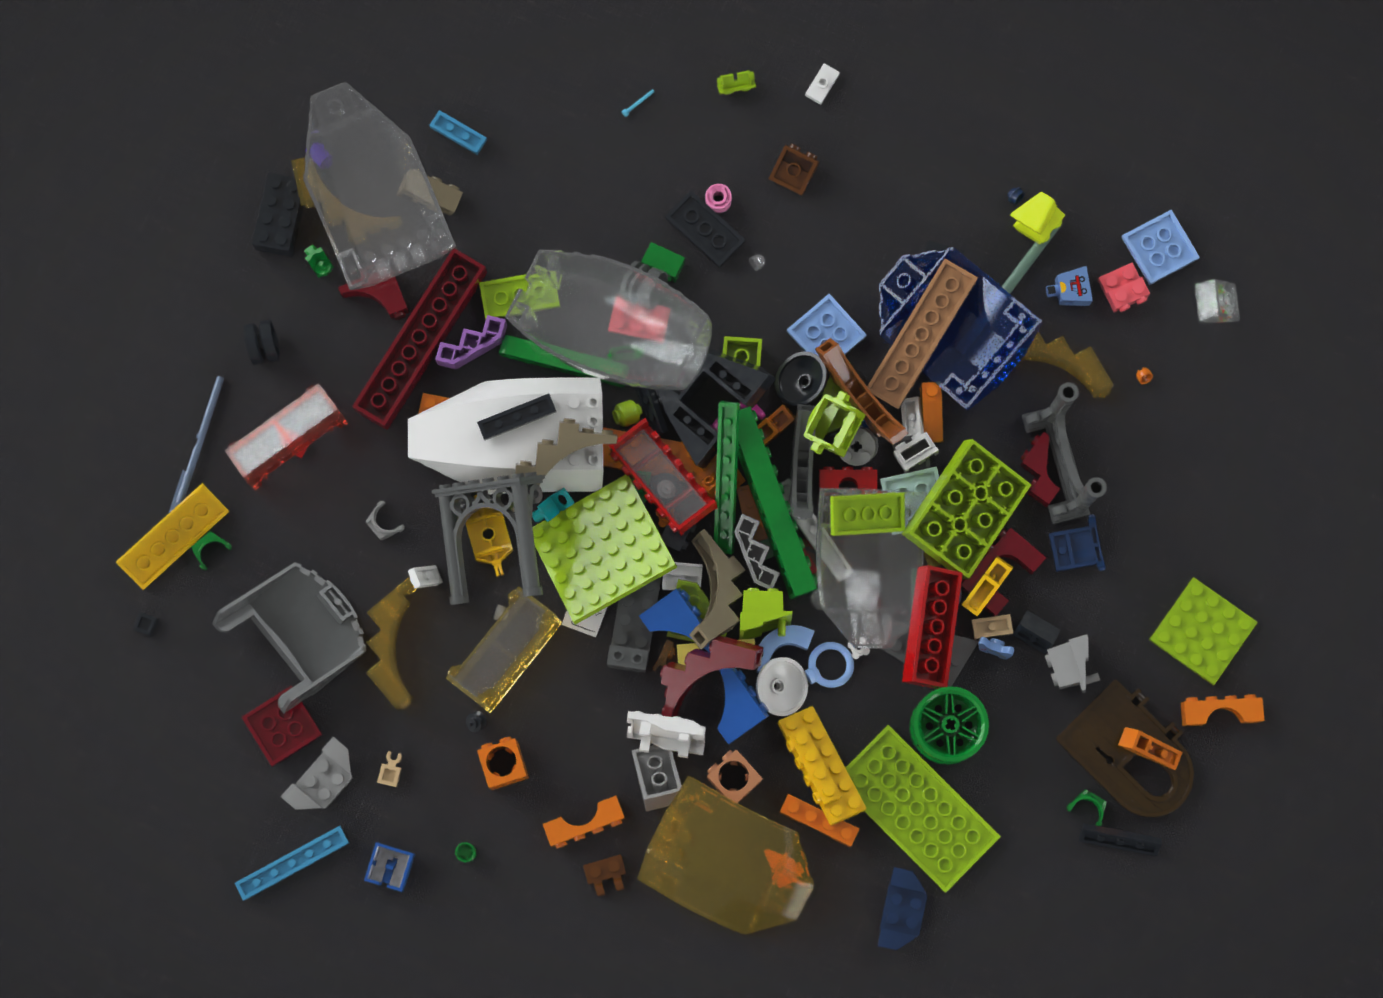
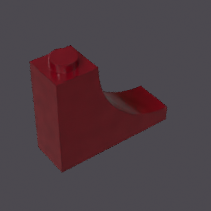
M392 267L338 287L343 299L352 296H362L377 301L387 310L391 319H401L409 313Z

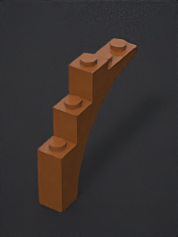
M830 338L815 349L826 366L833 382L850 396L849 402L851 405L865 414L864 420L869 429L878 437L882 436L892 445L900 442L908 434L906 428L871 393L848 361L839 344Z

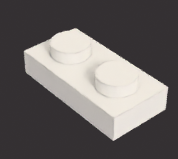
M906 398L901 405L902 425L908 432L906 436H913L918 432L923 434L921 398Z
M436 565L415 567L408 570L411 583L415 589L437 586L443 583Z

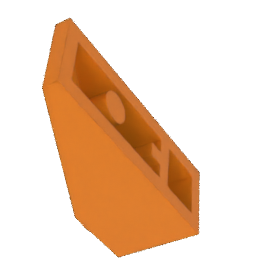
M941 382L921 383L920 398L924 433H928L933 443L943 442Z
M1125 727L1118 744L1137 755L1172 770H1176L1183 753L1140 730Z

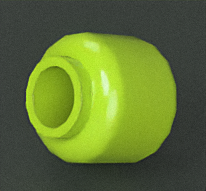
M627 400L615 405L612 415L617 425L620 424L622 427H627L639 422L642 409L633 400Z

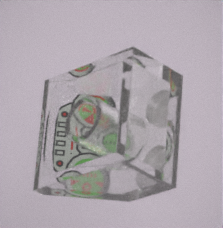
M1212 279L1195 284L1199 321L1220 323L1240 320L1234 283Z

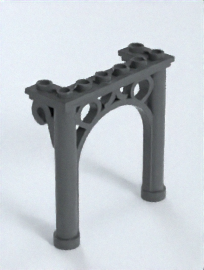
M1069 382L1061 385L1058 395L1050 407L1021 415L1026 433L1045 429L1049 435V445L1066 500L1048 505L1053 524L1090 515L1089 507L1097 498L1102 497L1107 489L1105 481L1101 478H1092L1085 486H1083L1080 480L1065 427V414L1077 399L1079 390L1075 384Z
M536 472L525 473L524 477V473L512 474L511 479H509V475L498 476L497 481H494V477L482 479L483 483H480L479 480L468 481V485H465V482L453 483L452 487L451 484L439 485V489L432 490V494H435V497H439L451 597H449L450 605L469 602L461 542L462 531L468 518L477 510L485 507L500 511L513 525L518 547L523 597L543 594L542 586H540L531 518L533 504H537L542 500V489L538 484L543 483L542 479H545V475H537ZM496 489L493 498H491L487 490ZM477 492L475 500L469 495L470 493ZM503 492H506L509 496V502L506 506L501 502Z

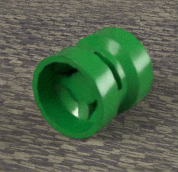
M467 842L459 844L455 850L457 859L465 863L473 861L477 854L475 847Z

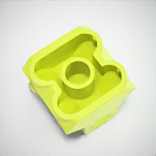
M1040 192L1013 211L1010 216L1017 220L1013 226L1018 232L1041 244L1047 242L1050 238V233L1061 226L1065 214L1057 207L1053 198Z

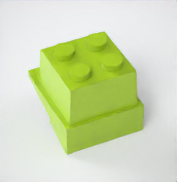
M758 588L744 590L743 610L740 612L739 640L761 637L762 633L777 628L778 636H786V626L791 625L792 611H783V591H779L776 588H769L767 591H759Z

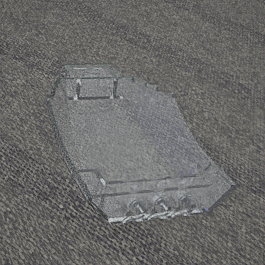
M346 81L310 96L309 127L303 181L329 237L349 289L355 290L371 287L441 258L454 249L456 244L410 136Z

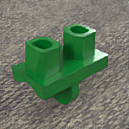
M312 244L304 250L307 255L305 259L318 278L331 273L334 266L321 247L317 249Z

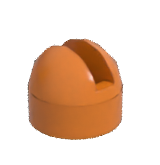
M1143 367L1142 370L1137 371L1136 377L1141 384H1147L1152 380L1153 374L1148 368Z

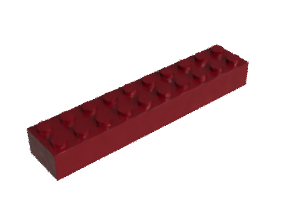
M455 248L451 250L352 407L355 412L386 430L389 429L436 355L440 342H444L479 287V282H482L486 276V266Z

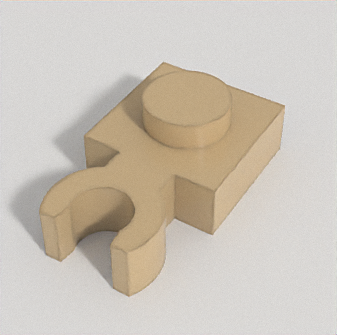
M388 751L386 755L388 764L381 765L377 783L397 787L402 768L397 767V764L402 760V754L399 753L397 759L392 760V752Z

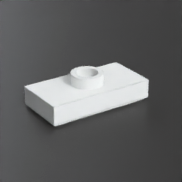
M823 64L806 91L805 96L821 105L840 72Z

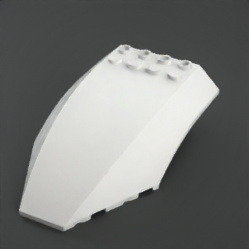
M522 378L484 381L408 419V458L422 463L453 480L465 482V485H468V481L479 480L480 483H483L482 479L494 477V481H497L498 476L509 475V479H511L512 474H515L516 463H520L521 460L531 461L532 465H535L538 442H542V439L554 440L553 444H557L559 421H564V418L575 419V422L579 423V431H582V428H592L594 432L602 433L603 410L600 378ZM548 393L550 394L557 411L556 413L484 441L477 424L478 421ZM603 444L582 448L560 460L547 473L543 483L539 485L542 492H557L562 488H565L567 492H596L601 489L603 484ZM496 489L487 490L488 494H494Z

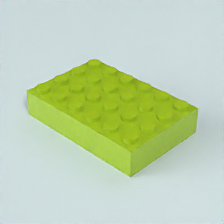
M964 440L905 527V531L901 534L948 570L962 572V578L969 579L1031 484L975 440Z

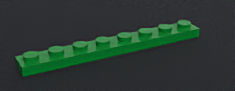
M720 401L718 408L715 495L718 509H715L714 541L725 554L732 555L735 544L740 403Z

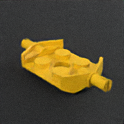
M485 507L474 512L465 524L476 561L492 564L496 577H498L500 574L501 576L504 575L501 564L513 552L503 513L496 509ZM485 530H493L494 535L491 539L483 537Z

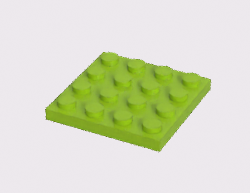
M1193 577L1149 640L1207 682L1215 685L1258 622Z

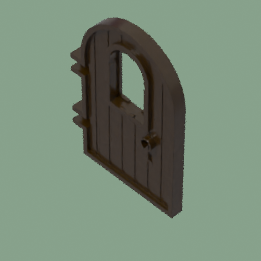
M1115 679L1055 740L1127 811L1143 817H1158L1169 814L1184 803L1193 785L1194 771L1192 761L1185 748L1177 741L1183 732L1178 730L1173 722L1164 728L1143 707L1149 698L1145 697L1139 688L1131 695ZM1134 698L1140 702L1137 706L1131 702ZM1125 727L1140 730L1183 752L1176 770L1159 764L1171 778V787L1164 795L1153 796L1149 794L1123 768L1128 761L1132 760L1133 755H1137L1118 745ZM1168 731L1173 735L1170 740L1165 736ZM1097 747H1098L1107 757H1110V758L1112 759V763H1111V764H1108V763L1106 762V758H1104V757L1096 750Z

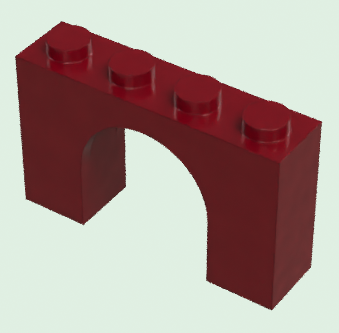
M1012 528L1008 531L1004 529L997 537L999 542L995 546L993 544L990 546L986 553L987 555L981 560L969 579L962 578L961 590L969 595L987 571L989 564L997 556L1014 560L1031 575L1046 557ZM996 591L983 609L994 617L1008 603V600Z

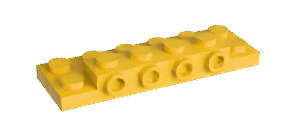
M811 706L779 720L777 724L786 739L787 749L795 756V764L799 770H802L804 781L808 787H811L813 799L816 804L820 805L830 826L865 811L867 808L814 707Z

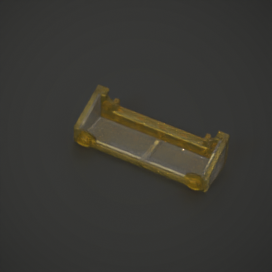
M519 586L509 594V606L464 663L452 666L446 677L450 683L490 714L562 624V621L554 612L534 597H523V590Z

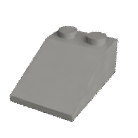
M656 745L650 746L649 753L640 752L639 749L631 750L646 811L684 803L683 790L672 751L664 750Z

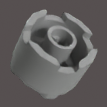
M860 426L844 458L841 456L840 458L854 466L866 464L877 454L879 447L877 437H875L870 429ZM859 441V445L862 444V448L858 451L854 448V444Z

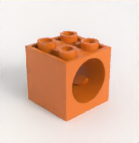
M511 736L500 739L498 744L487 743L481 745V749L477 750L489 789L495 790L529 779L519 743L515 738L512 739ZM501 749H505V751L511 754L514 752L516 756V765L514 764L511 773L506 776H500L496 772L492 773L490 769V761L494 757V753Z

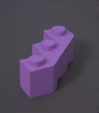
M487 315L482 333L464 328L459 346L440 342L435 359L437 364L458 369L500 345L507 328L506 319Z

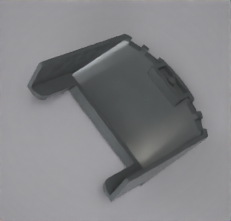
M296 562L220 609L212 623L218 631L227 633L251 618L301 682L283 693L278 699V706L283 713H286L309 696L316 694L366 652L363 629L360 628L357 620L358 616L346 597L329 580H324L317 575L316 571H310L301 567V564Z

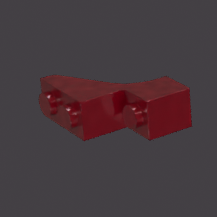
M1043 432L1041 436L1037 434L1031 442L1033 448L1030 452L1026 449L1020 459L1023 462L1020 466L1038 478V480L1034 478L1031 482V490L1028 495L1047 507L1060 488L1049 479L1047 474L1049 435Z

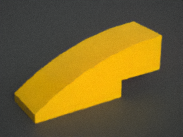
M997 556L962 606L978 617L1013 567Z

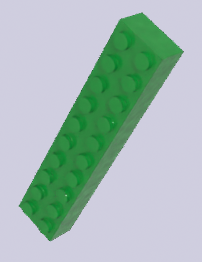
M749 406L739 410L738 458L791 600L816 590L818 581L815 574H811L809 568L811 567V562L808 555L805 556L803 548H805L804 542L801 537L798 538L796 533L798 526L795 519H791L789 502L784 500L783 494L785 491L783 485L777 481L776 476L778 472L776 466L770 462L771 452L769 447L764 445L763 439H765L762 429H758L756 423L758 421L757 414Z

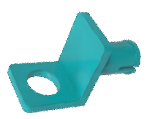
M562 488L537 506L538 510L532 512V518L538 523L544 518L549 522L560 511L573 505L574 501L566 489ZM559 495H563L566 498V504H562L559 501Z

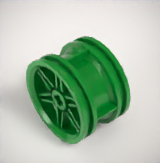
M949 686L930 692L917 704L910 718L909 730L911 740L922 756L937 764L950 765L964 761L980 750L988 735L989 720L985 707L977 696L960 687ZM940 705L942 707V711L940 713H937L935 711V706ZM955 705H960L962 710L956 712L954 710ZM947 720L954 723L952 726L953 730L945 727ZM966 722L972 723L971 729L965 727ZM927 723H932L933 728L931 730L926 728ZM938 739L943 741L942 747L937 746L936 741ZM957 739L963 740L962 746L956 745Z

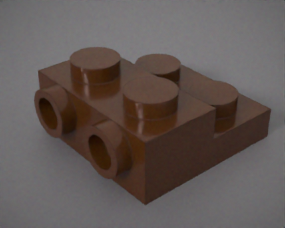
M791 143L790 146H784L769 179L803 195L820 161L817 160V155L809 151L805 154L800 151L801 147Z

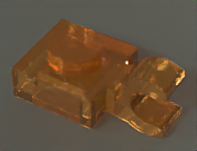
M666 640L659 659L653 666V671H656L658 666L666 665L668 658L672 659L676 648L673 647L674 642Z

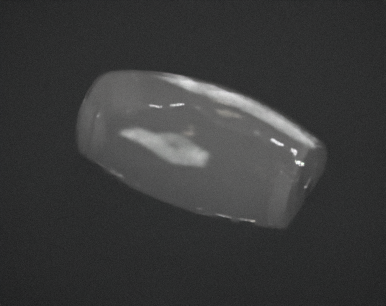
M538 250L525 276L529 284L527 291L524 292L519 288L505 315L506 319L527 339L561 362L606 381L647 389L685 390L700 372L708 354L712 337V322L709 316L693 301L686 298L683 293L670 287L668 283L631 265L591 254V256L581 254V252L576 251L568 253L563 252V250Z

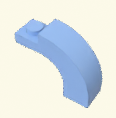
M789 625L786 626V636L784 637L778 636V628L770 632L759 644V646L764 648L761 666L758 667L757 673L770 661L772 654L782 646L791 645L807 651L815 631L803 626Z

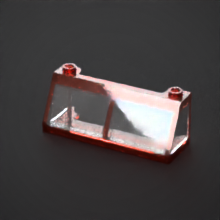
M319 383L309 386L305 390L306 393L245 437L228 445V449L225 452L246 482L254 490L263 485L260 482L263 477L267 479L268 474L329 430L332 432L334 430L333 426L342 428L348 423Z

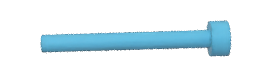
M652 89L641 99L635 102L632 106H630L627 110L623 109L621 111L622 114L625 117H627L631 110H633L636 106H638L645 99L651 96L655 91Z

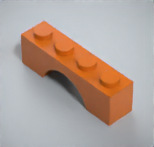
M1256 694L1244 695L1242 699H1237V695L1225 696V699L1217 700V696L1205 697V700L1198 701V697L1186 698V701L1180 703L1182 726H1202L1206 724L1209 715L1217 709H1225L1232 712L1241 724L1265 721L1263 698H1256Z
M790 794L787 795L779 812L848 847L852 846L859 831V828L845 821L830 826L823 810Z
M613 796L598 802L595 817L585 825L574 826L568 824L562 817L544 823L543 827L550 846H555L558 849L566 846V841L574 839L576 842L586 838L585 834L592 832L593 835L604 831L603 827L611 825V827L622 824V820L625 817L617 796Z

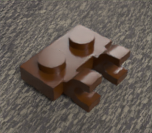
M621 854L583 865L588 885H595L598 897L606 895L602 883L604 880L613 878L616 890L624 889L621 875H625L626 870Z

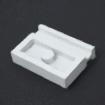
M675 562L677 568L663 575L662 590H675L678 579L696 582L701 587L703 564Z

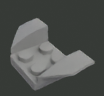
M332 737L322 749L323 753L297 783H292L281 796L294 809L328 808L353 779L348 749L335 737Z

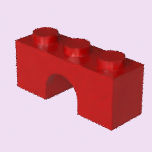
M823 467V470H819V496H838L839 485L844 481L853 482L857 487V494H874L878 492L877 470H873V467H861V470H853V467H842V470H834V467Z

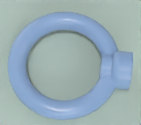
M837 642L822 643L815 647L809 656L808 669L805 670L807 680L810 684L817 682L828 688L842 686L853 674L854 660L850 651L842 644ZM825 650H837L845 657V673L836 680L823 678L816 667L817 657Z

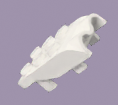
M628 711L627 723H631V727L628 726L627 738L641 740L640 752L649 753L650 744L652 743L664 750L678 752V757L688 758V753L703 755L706 726H700L695 721L682 719L678 716L667 717L661 714Z

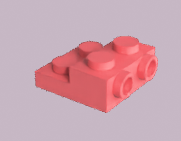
M1133 262L1097 279L1113 312L1118 310L1124 312L1130 309V305L1137 303V305L1142 304L1148 300L1147 298L1150 295L1143 278H1140Z

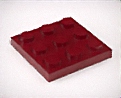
M292 685L242 716L243 721L272 767L323 735L303 702H300L286 713H283L279 708V697L291 689Z

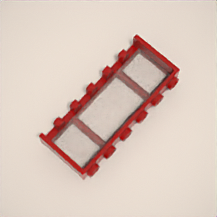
M646 418L617 439V444L609 445L611 450L609 455L615 462L619 461L621 463V469L627 477L631 475L634 479L632 482L638 490L642 489L646 493L644 495L646 500L650 504L654 503L656 505L657 513L662 519L666 517L669 521L668 526L674 533L678 532L682 536L684 532L707 514L718 509L716 501L714 499L711 500L704 487H700L693 474L684 468L682 461L673 455L670 447L667 444L665 445L660 439L659 434L651 429Z

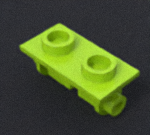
M749 70L738 72L737 79L735 80L733 74L721 75L720 78H717L719 93L728 95L735 91H749L752 88H756L754 72Z

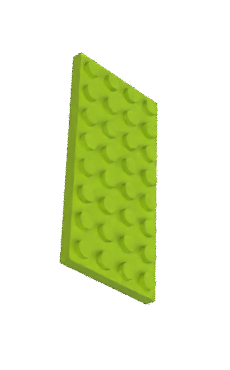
M889 725L846 767L867 808L864 812L945 893L1001 837Z

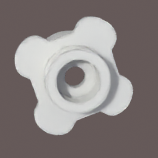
M859 637L856 641H849L848 648L851 649L852 658L858 659L859 656L870 653L864 637Z

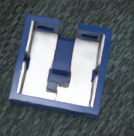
M376 842L364 881L381 885L384 882L389 884L387 888L404 892L415 854Z

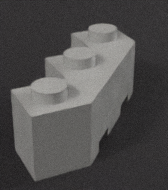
M742 514L734 532L754 583L767 589L774 588L780 572L763 565L770 546L753 539L761 521Z

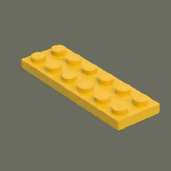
M202 483L122 555L116 563L144 590L219 522L229 510Z

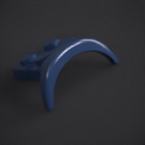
M1094 514L1088 516L1087 527L1048 534L1056 572L1096 565L1099 571L1106 569Z

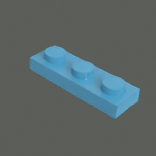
M440 110L429 125L431 129L476 155L479 154L487 141V137Z

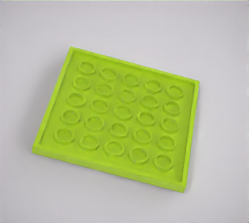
M626 475L574 503L567 509L560 511L549 522L544 520L533 527L535 547L575 625L677 568L631 478Z

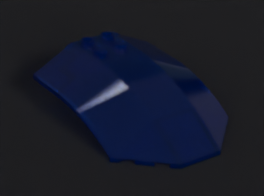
M954 247L941 251L932 250L921 252V254L903 255L878 284L880 292V336L891 346L944 259L978 277L977 282L922 370L924 374L968 411L995 390L1021 361L1043 321Z

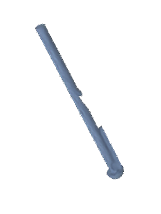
M217 376L199 433L196 435L197 443L192 451L186 471L182 470L169 513L186 497L224 381L223 377Z

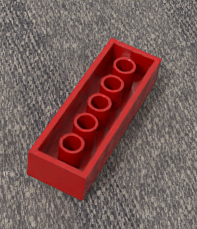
M929 565L917 568L902 678L903 683L934 689L948 687L962 572Z

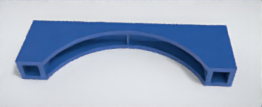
M680 588L673 590L639 615L650 632L671 631L691 638L689 634L702 622L701 612L695 605H691L689 595L684 589L681 590ZM709 645L704 648L707 652H709ZM736 668L720 669L725 687V707L717 729L728 744L734 742L769 717L767 706L763 702H759L756 697V690L751 685L748 686L745 682L746 677L744 673Z

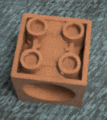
M737 749L734 752L729 750L722 757L723 762L720 765L715 763L707 772V779L732 807L738 804L763 780ZM727 764L732 766L741 765L747 772L745 774V782L747 784L738 791L737 789H725L719 781L722 779V773H719L720 770Z

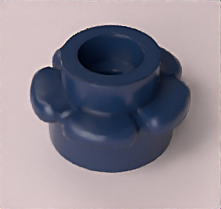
M1021 187L1012 188L1008 193V201L1010 203L1013 202L1015 205L1019 204L1025 192L1022 191Z

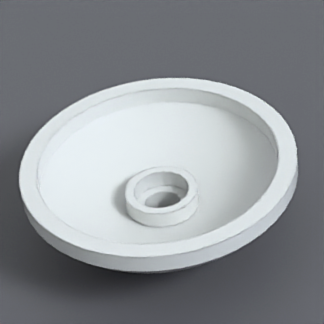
M778 657L768 661L761 668L756 680V693L759 702H763L767 706L769 713L776 716L793 714L803 705L806 699L808 680L804 669L798 662L790 658Z

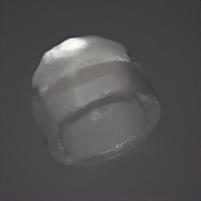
M757 254L750 257L749 262L752 268L758 271L764 267L765 258Z

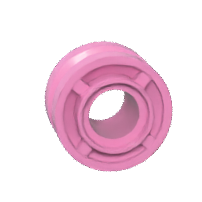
M714 184L707 189L705 203L715 213H723L731 206L732 194L727 186ZM720 195L723 197V200L717 202L713 198Z

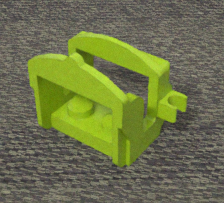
M840 391L836 398L825 394L811 412L804 433V437L813 442L810 450L820 455L824 449L843 458L846 455L854 436L865 418L864 413L847 404L850 399L847 393ZM838 409H842L849 414L844 418L843 425L839 433L834 437L832 445L823 441Z

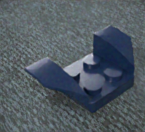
M896 867L893 869L880 923L881 931L877 946L898 950L920 934L927 894L913 871Z

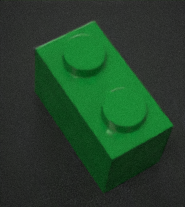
M651 242L641 262L642 264L649 265L650 269L655 267L666 271L668 274L667 282H676L685 264V257Z

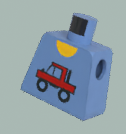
M1087 266L1057 275L1055 285L1046 286L1047 297L1058 296L1059 305L1090 306L1093 300Z

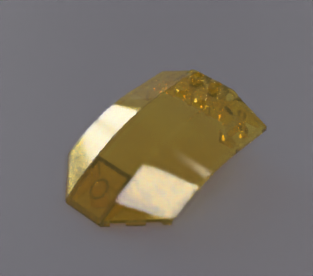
M691 776L687 777L664 813L646 850L637 878L685 908L744 935L796 921L814 887L813 879L807 867V859L799 841L798 831H794L751 811Z

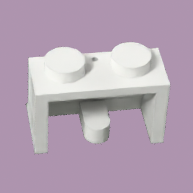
M918 432L911 437L912 441L909 443L902 442L895 447L894 456L905 473H908L909 469L913 466L924 463L931 455L934 454L936 456L939 453L938 448L927 432L923 434ZM925 439L929 447L905 461L901 453Z

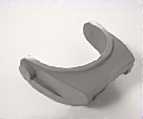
M384 501L377 503V506L366 520L367 525L380 540L387 539L405 529L404 524L394 530H385L378 526L376 515L378 510L385 505Z

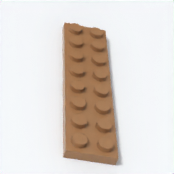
M944 259L867 387L874 396L899 410L977 282L978 277Z

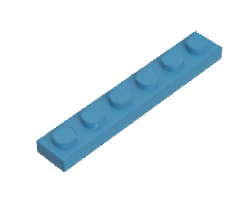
M338 826L235 882V885L243 901L348 845L349 841L342 827Z

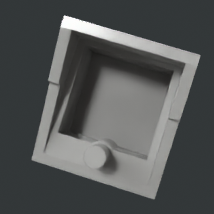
M1087 634L1069 639V642L1047 650L1048 654L1045 655L1048 667H1053L1054 673L1051 674L1054 686H1059V689L1080 685L1082 693H1085L1086 684L1100 681L1098 673L1086 676V661H1089Z

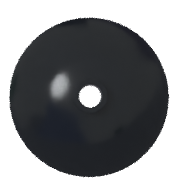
M798 352L791 355L781 364L776 374L775 389L779 398L793 407H797V404L809 405L820 397L826 387L828 380L827 368L820 357L812 352Z

